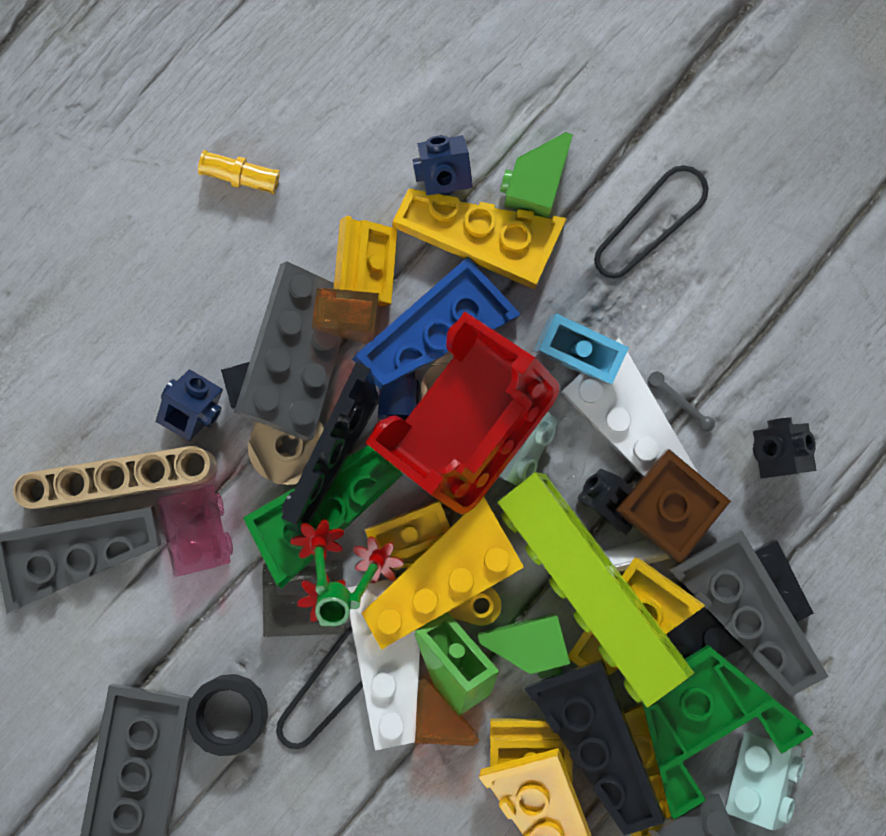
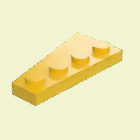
M483 497L474 509L465 513L361 614L382 650L521 570L524 566L486 499Z

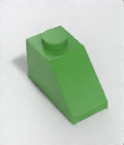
M565 132L518 157L513 171L505 170L500 187V192L506 194L505 207L515 210L532 211L536 216L549 218L573 134Z
M448 612L415 630L414 635L433 685L459 716L491 695L499 670Z
M555 613L477 632L481 645L529 674L538 673L539 678L558 675L562 673L561 666L570 664L559 618Z

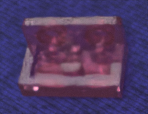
M212 484L203 486L200 489L162 496L157 499L174 577L230 563V555L233 554V544L229 533L223 530L221 516L224 515V505L220 494L215 493Z

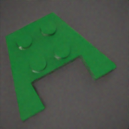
M709 645L685 658V661L694 671L693 675L648 708L642 701L668 808L674 820L706 801L683 761L738 727L757 717L781 754L814 735L806 724Z

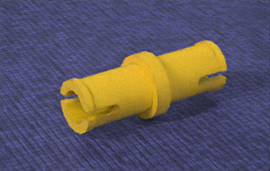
M203 150L198 163V175L231 182V186L235 188H241L243 185L274 195L278 187L280 170L248 163L247 158L238 156L237 159Z

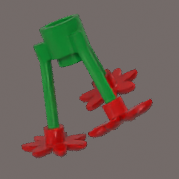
M322 520L316 530L311 525L303 523L300 527L303 535L290 539L292 545L303 546L299 551V558H305L311 554L315 556L317 584L307 580L302 581L301 585L309 595L299 599L297 606L303 608L312 607L310 620L311 622L319 620L321 626L334 627L345 623L349 618L350 609H358L360 607L361 597L369 583H376L381 573L390 581H395L396 574L392 568L401 567L404 564L401 558L390 556L394 549L392 542L379 548L377 540L370 536L367 539V548L363 546H355L353 548L354 553L363 559L355 565V570L366 572L354 592L350 593L345 587V580L341 579L329 583V577L325 569L327 550L332 552L343 550L341 544L335 541L344 535L342 529L329 530V522L327 520Z

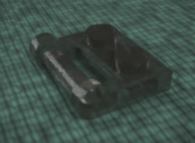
M344 560L332 561L331 565H325L329 581L345 580ZM266 563L263 564L264 637L346 633V622L334 627L321 626L319 620L311 622L310 612L312 607L303 608L297 606L298 600L309 594L277 595V585ZM316 565L305 566L289 582L317 581Z

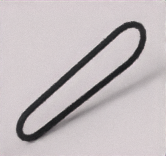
M686 165L676 166L667 171L595 252V266L600 274L613 279L624 276L697 212L708 197L709 188L704 175L694 167ZM680 171L691 172L697 176L703 188L702 197L699 202L624 269L616 273L606 271L600 262L602 252L671 175Z
M352 625L344 631L278 720L276 732L278 739L284 746L290 749H301L309 745L363 688L361 680L303 742L292 743L284 737L282 728L285 720L347 637L353 632Z

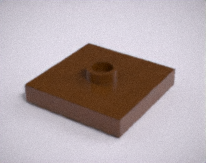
M668 448L615 511L677 564H681L729 505L731 500Z

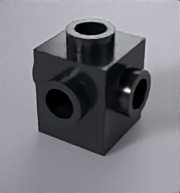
M792 417L779 418L767 421V429L753 431V454L758 461L761 479L817 471L814 457L816 442L813 434L810 432L809 423L793 424Z

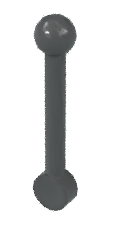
M655 371L650 374L648 383L651 387L661 388L699 422L700 428L703 431L709 432L714 429L715 421L713 418L703 416L664 382L665 378L661 372Z

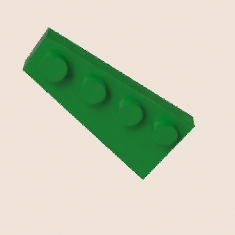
M369 445L347 458L310 525L316 530L322 520H327L329 522V530L342 529L344 531L388 490L403 473ZM295 488L243 517L276 585L281 589L315 558L312 554L305 558H299V551L303 546H296L290 543V539L299 534L289 530L281 518L283 503Z

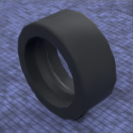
M237 674L220 675L203 684L191 697L186 712L187 728L193 741L205 752L217 756L236 755L248 749L263 733L268 719L267 701L261 688L249 678ZM231 690L240 693L247 699L251 707L249 727L242 735L236 738L223 739L217 737L208 729L205 723L204 710L206 704L214 694L220 691Z

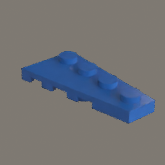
M467 257L361 349L352 360L355 363L357 362L371 368L375 385L381 389L449 354L446 348L447 332L464 312H467L493 330L517 319L521 314L471 259Z

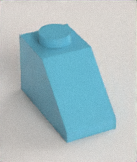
M555 313L548 317L533 352L570 369L613 384L629 347Z

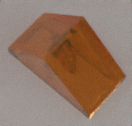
M330 288L316 289L312 328L366 345L380 334L382 304L379 293Z
M424 673L418 680L415 743L474 746L480 741L478 732L462 715L459 716Z

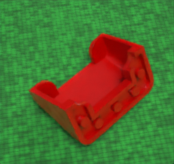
M464 312L447 332L446 348L453 356V359L408 418L404 421L402 418L394 415L382 419L376 424L373 433L365 442L430 495L459 514L468 513L481 501L553 406L558 397L560 387L558 381L536 357L467 312Z

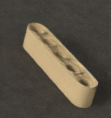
M187 446L28 472L16 480L13 486V495L16 502L25 508L46 510L204 484L215 477L218 463L216 457L211 452L197 446ZM201 455L204 459L205 467L199 475L192 476L188 470V463L193 456ZM160 461L164 465L165 473L160 481L154 483L149 477V469L155 462ZM121 468L125 479L119 488L114 489L110 483V476L115 469ZM80 474L85 484L83 491L75 495L71 489V482L75 476ZM38 481H41L44 486V495L36 502L32 496V488Z

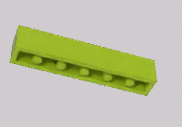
M534 472L498 501V504L504 511L501 514L503 521L513 532L517 533L519 531L528 543L525 546V550L529 557L537 565H544L552 576L549 578V583L553 590L562 599L567 597L576 609L573 615L577 623L587 633L592 631L601 644L598 646L600 654L611 667L617 666L626 678L623 682L624 686L636 702L643 701L648 708L694 674V671L546 474Z

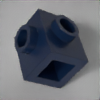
M438 135L430 137L425 142L417 143L419 158L412 159L416 182H424L427 196L434 194L451 195L457 190L473 188L469 151L463 135L454 137Z
M189 369L178 380H170L164 388L155 422L190 442L205 425L210 428L218 419L222 410L218 403L223 389Z

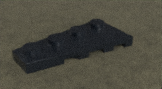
M357 362L355 363L310 459L303 469L295 490L286 497L283 503L281 518L289 530L299 535H303L300 528L301 524L307 523L310 525L378 405L379 395L371 368Z
M603 659L529 684L524 688L531 700H535L545 715L544 719L554 733L558 734L570 752V757L578 769H582L593 785V791L624 836L664 823V814Z

